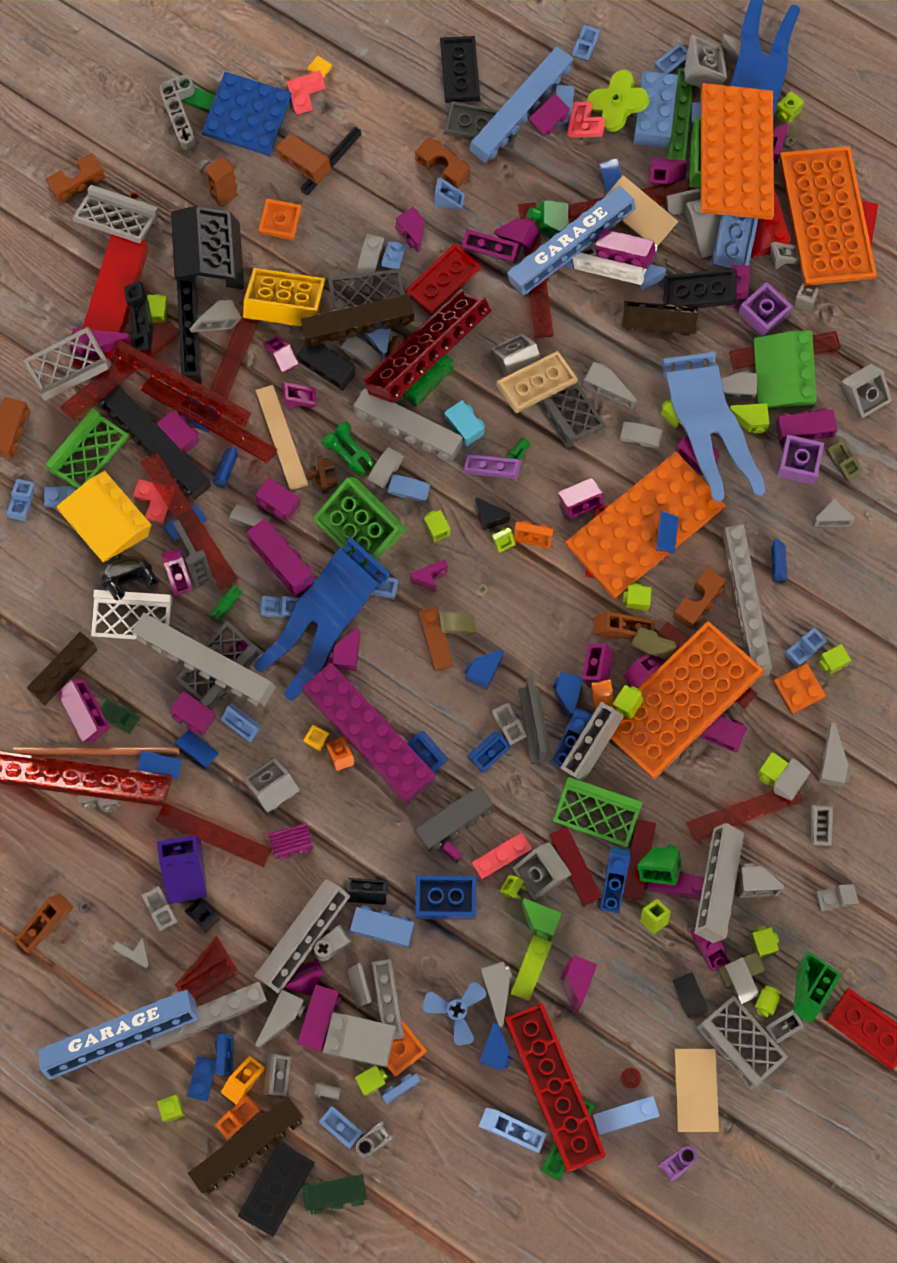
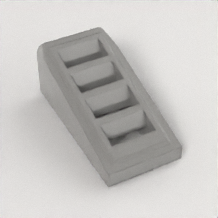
M811 805V845L832 846L833 806ZM817 812H826V816L817 815ZM817 819L826 820V823H817ZM817 827L826 828V831H817ZM817 835L827 836V839H817Z

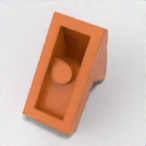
M344 737L326 743L336 771L354 765L353 755Z

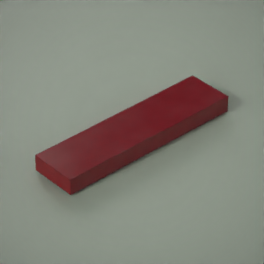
M636 820L623 897L640 901L643 899L645 882L640 880L637 865L652 849L656 823Z
M566 826L549 834L559 857L572 874L569 878L583 906L601 899L602 896L568 827Z

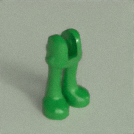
M344 421L337 427L335 434L331 432L326 435L321 444L325 448L334 450L345 460L349 469L362 476L365 474V470L357 460L360 459L369 469L373 468L375 464L369 456V452L360 447L350 435V423ZM338 438L352 450L353 456L342 446Z

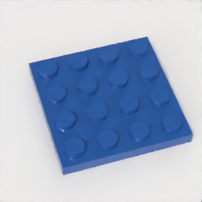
M224 72L203 127L202 135L270 156L292 94L270 85Z

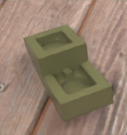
M843 440L825 449L831 461L847 481L863 472L855 455H851Z
M458 612L439 613L442 632L449 634L460 632L468 635L476 633L472 614Z
M640 627L631 642L632 645L640 650L664 660H668L676 648L675 641L658 637L657 632Z
M757 952L743 958L752 977L765 971ZM724 966L719 968V973L726 988L732 986L733 984Z

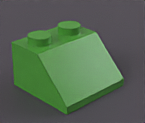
M524 898L521 909L532 934L551 941L562 913Z

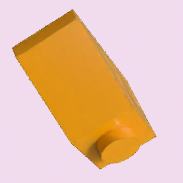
M249 1056L231 1074L220 1093L237 1105L263 1073L265 1067Z

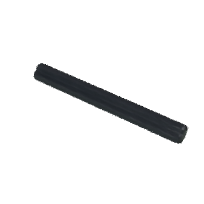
M353 127L328 156L331 169L361 136L360 129ZM308 179L301 187V192L309 195L318 184Z

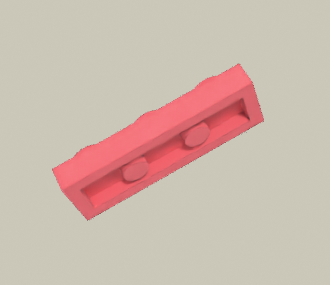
M520 833L474 860L471 864L481 880L532 851V847L524 834Z

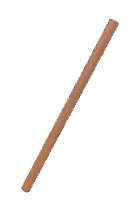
M14 747L13 755H141L142 750L161 755H180V747Z

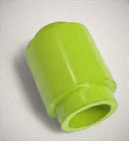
M765 986V989L761 990L754 1006L757 1009L756 1013L767 1018L768 1015L773 1016L780 1001L779 995L781 992L773 987Z

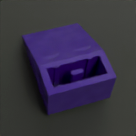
M194 835L157 841L159 864L168 904L208 898L201 839Z

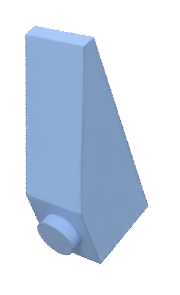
M654 1096L593 1115L598 1135L659 1117Z
M490 1108L485 1109L478 1126L536 1153L540 1152L546 1137V1133Z

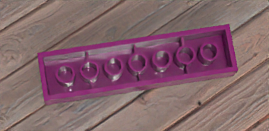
M329 663L302 687L303 694L406 805L435 780V773L332 663Z

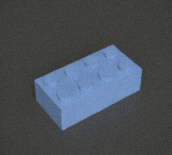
M642 71L640 88L646 90L650 97V103L645 110L637 113L633 144L669 148L678 75Z

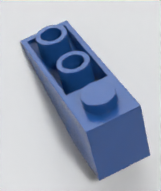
M579 707L575 710L550 763L561 768L593 714Z
M610 848L600 910L614 913L620 912L630 862V850Z

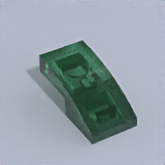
M106 698L100 708L108 723L128 734L132 732L141 718Z

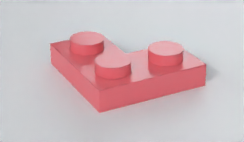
M321 70L287 81L289 91L292 94L291 99L296 115L313 110L310 94L326 89Z
M590 101L574 102L567 132L570 138L602 137L605 119L603 117H590L593 106Z
M138 479L133 498L149 502L145 518L148 521L164 525L175 489Z

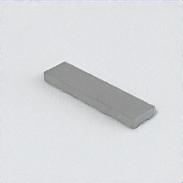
M392 959L371 962L381 1023L396 1026L393 1040L404 1038Z

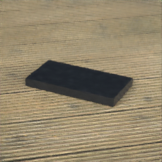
M475 36L440 38L445 103H451V101H480Z
M735 268L665 275L663 304L697 308L736 305L737 270Z
M279 1142L240 1210L238 1217L274 1237L315 1162Z

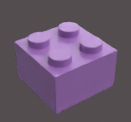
M766 282L741 304L738 315L762 337L770 334L790 316L793 306Z
M787 435L783 445L777 477L814 485L818 476L824 443Z

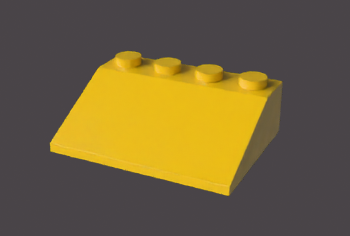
M253 268L244 298L243 318L301 326V318L320 313L325 278Z
M106 471L90 478L56 507L103 563L147 538L151 529L150 522Z

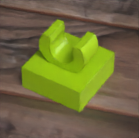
M509 527L506 529L501 528V531L496 534L495 532L492 533L495 548L499 553L516 545Z
M509 875L499 892L504 896L520 900L521 897L518 896L517 892L519 889L526 891V887L522 885L524 882L522 879Z

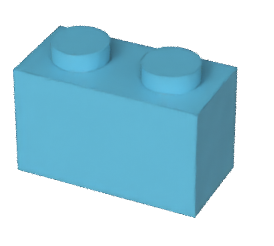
M461 400L444 412V420L456 434L463 437V444L467 447L484 435L485 425L480 418L477 419L475 417L472 407L469 404L466 405Z

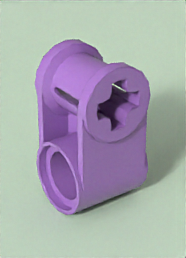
M685 1146L665 1159L658 1167L664 1170L671 1183L696 1162L697 1152L693 1147ZM684 1150L692 1152L693 1158L690 1162L683 1160L682 1153Z

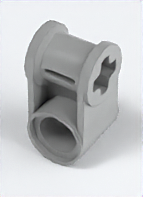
M339 925L315 944L314 955L320 961H327L348 947L352 940L342 926ZM320 947L323 949L327 948V953H319Z
M383 1121L358 1140L356 1153L359 1157H370L395 1138L385 1129ZM361 1143H368L371 1150L368 1153L360 1152L359 1145Z

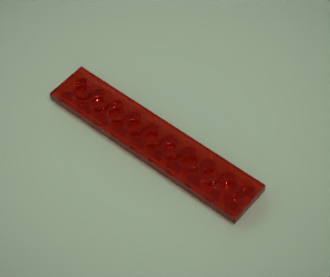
M0 751V784L163 807L172 783V775Z

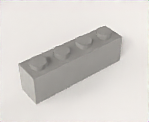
M601 702L560 769L584 782L624 715Z

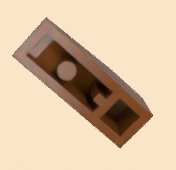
M438 607L419 611V620L434 671L453 666L446 635L441 630Z
M608 611L594 617L595 636L633 639L639 627L655 632L654 620Z
M61 893L49 897L14 940L27 954L30 953L65 919L74 907Z

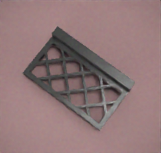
M401 269L328 277L332 311L348 308L349 305L356 306L352 301L357 295L366 300L363 304L372 302L370 299L375 293L384 299H388L393 291H396L400 296L404 295ZM398 274V282L394 286L386 281L390 275ZM372 277H377L381 280L376 288L368 283ZM354 279H359L363 282L358 290L350 285ZM341 281L345 286L338 292L333 288L332 282ZM383 283L392 288L386 296L378 290ZM365 285L373 290L368 298L360 293ZM347 287L355 292L350 300L342 295ZM339 297L347 302L344 308H336L335 302Z
M578 383L567 387L565 394L556 393L536 403L566 449L573 446L574 442L605 427V423ZM568 388L577 392V398L567 395ZM553 396L562 398V405L555 404L552 400ZM565 401L576 402L575 408L565 407ZM578 403L586 405L588 408L587 413L577 410ZM563 411L573 413L572 420L564 418L562 415ZM576 414L586 417L584 424L574 421ZM588 418L596 420L598 425L595 427L587 425ZM573 425L583 428L582 433L576 436L572 430Z
M175 521L174 525L182 549L187 556L185 560L192 581L197 589L213 581L207 557L203 549L198 552L195 551L180 521Z
M228 621L205 644L208 648L213 644H220L219 654L234 656V662L247 669L263 653ZM229 627L233 631V639L223 640V633ZM245 641L249 645L244 651L237 652V642ZM233 642V652L224 653L223 643ZM185 667L175 679L206 707L212 710L230 688L226 686L224 689L215 684V681H211V677L207 681L198 682L197 672L200 671L195 668L191 671ZM194 672V682L186 683L183 677L187 673ZM198 685H208V692L203 697L198 694Z
M529 676L526 680V686L519 688L518 691L531 764L550 762L551 756L538 685L535 686L533 676Z

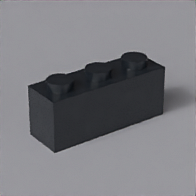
M305 343L297 354L298 363L342 391L355 376L354 364L347 359L343 360L334 350L329 351L322 343L317 346H306Z

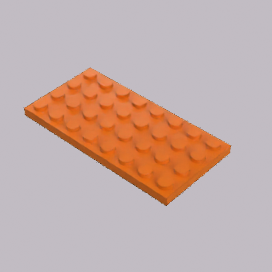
M702 84L701 213L773 219V91Z
M850 146L780 153L779 160L804 285L875 279L877 273Z
M676 451L571 536L564 544L615 600L628 589V585L636 583L671 554L656 551L661 511L679 517L675 549H677L724 510L726 505L723 501L717 502L713 500L710 487Z
M707 621L638 688L644 701L632 719L626 716L623 717L610 739L655 780L764 674V670Z

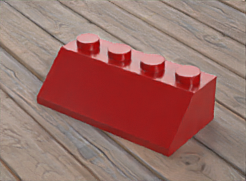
M775 189L774 217L772 220L758 219L751 251L752 258L769 255L771 243L773 242L790 244V236Z

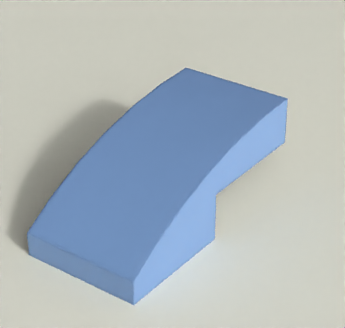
M584 25L572 56L589 61L599 38L600 30Z
M557 85L556 95L570 108L569 117L563 123L559 122L558 124L569 125L573 108L574 86Z
M392 474L387 493L403 499L408 497L424 503L427 500L430 484Z
M16 479L11 493L12 499L6 513L7 518L26 521L33 498L35 482Z
M262 595L260 597L259 616L290 618L300 598L288 596L278 598Z
M813 628L800 641L788 649L784 655L798 668L828 641L816 628Z

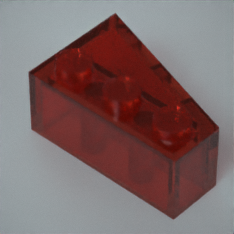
M217 936L175 984L178 992L188 990L193 998L197 1000L239 973Z

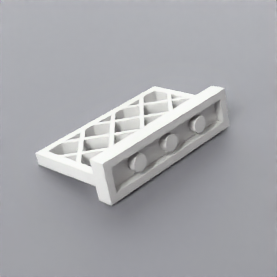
M596 242L590 244L572 258L574 269L642 285L644 274L647 270L642 267L597 257L595 250ZM590 249L593 251V254L590 255L583 254Z
M94 590L92 637L135 640L137 636L127 634L133 631L137 622L132 627H129L124 619L133 613L139 620L140 617L134 612L139 606H145L149 610L147 615L152 614L160 622L165 620V624L170 627L171 605L173 602L171 595L125 592L124 597L121 600L119 598L117 601L114 600L109 591ZM99 603H106L111 608L103 616L98 612ZM120 605H126L130 609L123 617L115 610ZM159 607H166V615L159 620L153 612ZM114 612L119 617V620L111 626L105 618ZM103 620L109 629L104 633H96L97 625ZM123 622L128 630L123 634H117L114 628Z

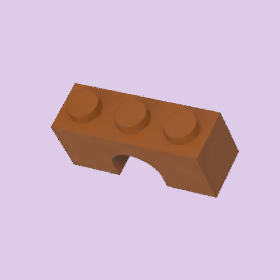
M428 137L415 151V160L428 170L436 164L446 166L447 168L443 171V179L457 189L470 177L469 164L457 158L451 150H446L437 140Z
M93 153L77 161L80 173L76 177H66L60 170L45 179L48 188L59 204L63 201H68L77 193L84 192L90 185L98 184L106 178L103 168Z
M706 568L694 586L702 594L703 599L692 601L685 597L674 611L673 618L691 630L694 625L699 626L704 619L702 615L705 610L709 612L715 604L713 599L716 595L720 597L724 592L726 580L709 568Z

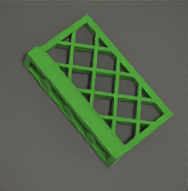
M92 408L45 465L53 475L59 476L78 489L81 486L75 482V477L85 475V482H87L90 478L98 475L126 442L129 434L102 417L98 411ZM102 422L107 425V431L97 432L96 427ZM118 433L122 436L119 441L111 442V434ZM108 435V443L98 444V436ZM95 437V445L85 446L87 438ZM109 447L107 455L99 456V448ZM96 449L97 457L86 458V450ZM83 451V459L73 460L75 452ZM97 461L98 466L96 469H87V462ZM84 463L85 471L74 472V464ZM71 465L72 473L63 474L60 472L64 466Z
M568 777L553 822L628 847L643 802ZM567 790L576 792L579 800L568 804L565 798ZM579 794L585 795L586 797L581 798ZM589 797L594 798L598 806L587 811L583 800ZM565 801L567 806L562 808L563 802ZM581 802L585 813L575 817L570 806ZM611 804L616 813L606 817L601 807ZM568 808L573 818L566 822L559 820L560 811ZM599 808L604 819L593 823L589 813ZM626 810L634 812L632 821L625 824L620 813ZM587 814L591 825L582 828L576 819ZM618 815L622 826L612 830L607 819ZM574 820L576 825L571 824L569 822ZM605 821L610 831L602 835L597 832L595 825ZM629 824H631V825H630V828H629V831H628L627 828H626V826L629 825ZM624 827L627 833L625 842L617 840L613 832ZM611 833L613 838L608 837L606 835Z

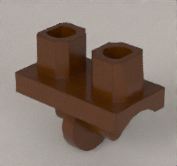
M320 455L317 456L319 471H316L315 466H311V472L306 474V479L312 481V485H318V479H320L322 494L328 493L327 489L337 487L336 475L325 476V472L335 470L334 460L323 459V456Z

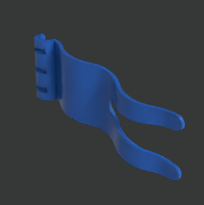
M751 0L742 25L740 54L730 86L773 91L774 117L787 72L789 41L800 13V8L797 5L790 6L776 34L770 54L766 55L762 52L759 41V22L764 0Z
M351 537L347 540L348 542L345 547L339 548L334 553L318 579L300 598L286 628L278 640L255 662V669L258 672L265 671L298 642L309 623L315 622L318 628L307 659L285 691V697L288 700H294L303 691L302 687L322 670L339 635L355 618L374 589L379 588L390 575V572ZM355 547V552L348 556L347 554ZM367 558L369 560L368 563L363 568H361L360 565ZM380 570L381 574L374 580L372 577Z

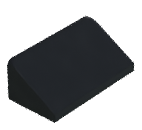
M348 877L347 893L350 895V898L347 902L385 905L388 880Z
M693 972L673 980L688 1018L708 1010Z

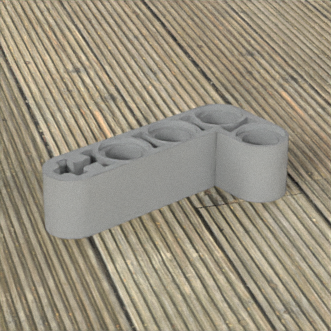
M181 75L163 82L159 89L181 147L184 150H192L196 146V139L181 100L192 96L195 87L188 75ZM184 84H189L187 88H182ZM168 90H172V93L165 94ZM179 106L176 110H171L172 107ZM181 121L185 122V123H184L183 125H181V126H178V125H177V124H178L179 122H181ZM183 134H187L189 140L185 141Z

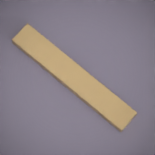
M270 385L255 390L290 491L307 486L308 483L274 386Z

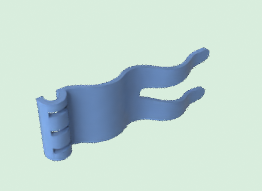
M715 352L663 359V374L668 381L674 412L689 437L698 465L710 487L713 500L717 502L724 499V489L713 453L710 437L712 433L720 435L731 459L748 480L753 493L756 496H762L765 492L764 481L750 455L742 429L725 400L719 367L715 364ZM703 360H707V367H704ZM687 362H690L691 369L687 370ZM672 364L674 367L673 372L670 371V365Z

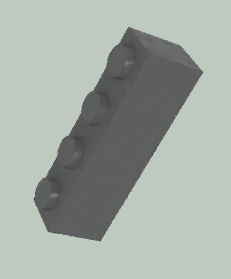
M480 785L416 828L415 832L428 852L431 850L437 851L444 846V841L447 839L453 840L460 835L459 831L465 827L469 829L477 823L475 820L481 816L482 818L489 816L493 812L494 804Z

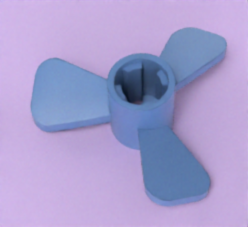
M473 982L469 985L461 1000L456 999L450 1003L435 993L429 992L424 999L423 1011L428 1014L447 1013L449 1020L454 1022V1043L458 1046L468 1045L473 1042L474 1036L464 1020L467 1015V1008L484 999L486 991L478 983ZM452 1006H459L460 1009H464L463 1013H458V1017L454 1016V1011L451 1010Z

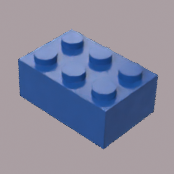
M416 875V919L475 920L476 876Z

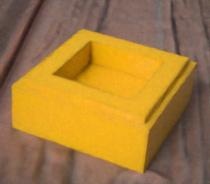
M317 56L307 67V71L313 73L321 70L324 78L332 69V64Z
M312 724L303 742L321 751L330 733Z

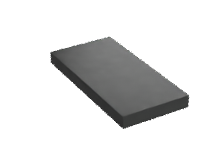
M451 101L443 135L473 140L496 115L498 110ZM511 134L508 137L509 141L504 147L513 149L516 134Z

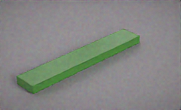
M678 68L668 159L686 161L693 86L685 81V68Z

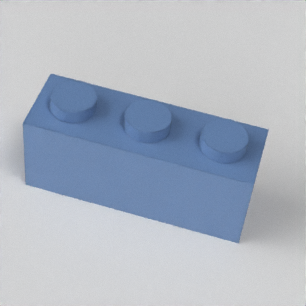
M362 905L361 908L356 907L350 933L408 948L414 929V922H411V918L400 916V918L392 917V913L387 911L377 913L373 911V908Z

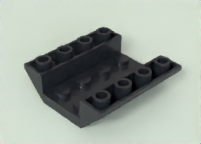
M201 206L172 211L171 225L175 279L192 282L197 276L226 280V287L243 290L244 276L240 222L230 211Z

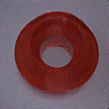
M627 1068L621 1074V1082L626 1088H636L641 1082V1075L635 1068ZM629 1074L634 1075L635 1080L633 1082L628 1081L627 1076Z

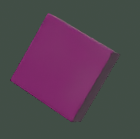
M449 842L443 846V852L454 862L458 863L462 859V854Z

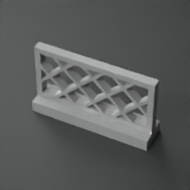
M90 185L87 196L73 216V221L140 244L152 224L155 225L158 220V207ZM88 203H91V204H94V205H97V206L89 207V206H88ZM104 209L112 210V212L106 213ZM99 210L102 212V214L96 216L92 214V212ZM87 213H88L89 216H90V217H88V218H82V217H80V215L87 214ZM124 214L130 217L123 219L121 215ZM114 216L119 218V220L112 222L109 220L110 217ZM105 219L107 223L100 224L97 221ZM138 220H141V221H144V222H147V223L139 224ZM134 222L135 226L127 227L125 223ZM122 224L123 229L118 230L115 229L113 226ZM139 230L140 235L136 236L130 232Z
M89 327L23 360L40 388L44 401L108 370L112 365L109 358H106ZM86 333L89 337V345L78 342L82 334ZM65 343L73 344V353L63 351V345ZM77 346L87 349L85 358L75 355ZM49 351L58 353L56 361L46 359ZM89 351L97 352L100 359L96 361L88 359ZM61 354L71 357L69 366L59 363ZM74 358L84 361L82 368L72 367ZM33 359L41 360V368H34L30 361ZM45 362L55 365L53 374L43 371ZM58 366L68 369L66 376L56 375ZM42 374L52 377L50 384L43 385L40 380Z
M734 995L697 1027L700 1033L750 1090L757 1087L788 1058ZM733 1002L738 1008V1015L728 1014V1005ZM715 1017H724V1028L716 1027L711 1020ZM727 1019H738V1029L727 1028ZM741 1019L748 1020L752 1024L751 1031L741 1030ZM727 1032L737 1033V1043H730L728 1041ZM741 1033L751 1034V1045L741 1044ZM755 1035H760L765 1039V1047L755 1046ZM741 1048L751 1049V1059H744L741 1056ZM755 1049L765 1050V1061L755 1060ZM769 1051H776L781 1059L777 1062L769 1061ZM755 1063L765 1064V1073L761 1077L755 1072Z

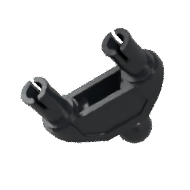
M119 554L107 560L108 566L101 579L102 588L109 591L114 600L117 601L119 598L121 600L125 595L120 585L139 578H143L149 587L156 586L159 583V579L152 572V566L148 561L129 556L121 558Z

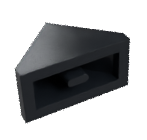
M476 497L475 509L483 531L509 522L510 512Z
M201 899L194 901L185 910L187 915L205 933L220 920L219 916Z

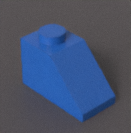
M498 650L475 658L473 663L469 662L465 670L467 674L466 680L487 690L504 657V651Z
M561 672L560 677H555L553 688L556 689L555 696L567 716L572 718L583 680L582 677Z
M493 1023L479 1063L502 1072L504 1067L508 1068L512 1057L508 1056L510 1050L496 1023Z

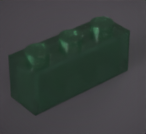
M363 1174L302 1186L305 1211H310L311 1215L323 1213V1209L331 1207V1211L344 1209V1204L351 1203L352 1207L364 1205L365 1200H368Z

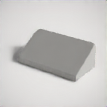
M701 188L667 195L665 202L667 212L670 215L684 213L688 202L701 199Z
M238 504L229 515L230 522L251 529L262 519H265L268 523L272 519L270 516Z
M792 758L775 782L774 793L792 801L811 772L796 759Z
M359 963L347 970L357 1008L365 1007L372 1003L362 964Z
M280 1054L266 1055L262 1095L287 1097L291 1056Z

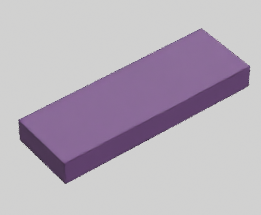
M468 454L463 471L465 474L518 479L522 462L519 459Z

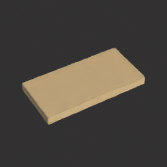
M623 175L606 196L619 186L634 198L636 210L626 216L621 222L640 238L653 240L658 247L678 221Z
M556 351L498 380L496 385L514 412L518 413L577 383L578 379L561 354Z
M674 1049L677 1133L719 1132L716 1049Z

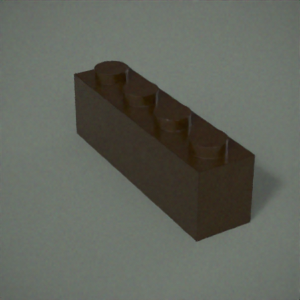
M624 301L622 328L629 331H635L636 329H642L645 332L662 331L665 334L676 332L689 336L696 334L698 308Z
M79 632L30 683L27 690L45 706L97 651L95 644L82 632Z

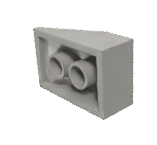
M692 34L684 69L685 81L692 86L700 88L703 83L723 85L727 78L723 47Z
M701 199L688 202L684 214L700 258L703 260L713 257L721 215L701 213Z
M332 1013L323 1053L336 1058L387 1067L396 1026L350 1015Z

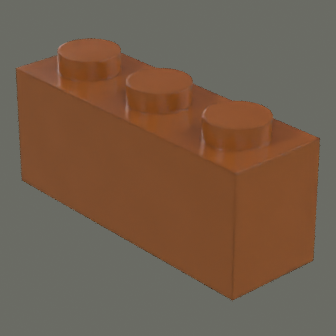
M291 133L275 147L281 160L316 184L332 170L329 163L330 159L324 153L320 154L312 145H307L300 137H295Z
M223 157L205 168L209 194L220 208L238 196L234 166L230 161L226 162Z
M4 397L0 408V457L12 459L13 455L18 451V440L23 436L25 420H28L30 416V409L24 401Z

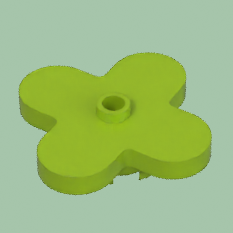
M628 70L617 71L611 77L608 88L596 89L587 98V101H590L593 105L591 111L596 114H602V117L605 119L604 127L610 132L620 130L631 113L642 112L650 103V97L645 89L634 88L635 79Z

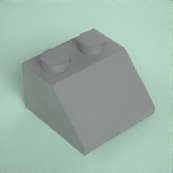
M523 333L490 348L506 376L541 359L536 343Z
M872 364L840 381L846 399L860 418L866 417L892 401L883 370Z
M276 758L243 780L267 813L276 809L279 804L293 797L299 791L289 772Z
M550 842L535 848L512 868L517 877L524 881L523 885L534 901L572 875Z
M754 863L745 864L737 873L738 898L778 896L784 890V885L765 868L756 866Z

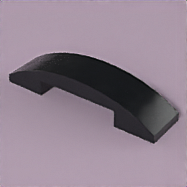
M141 281L124 287L126 303L131 307L134 336H131L132 354L134 355L151 349L153 339L151 310Z

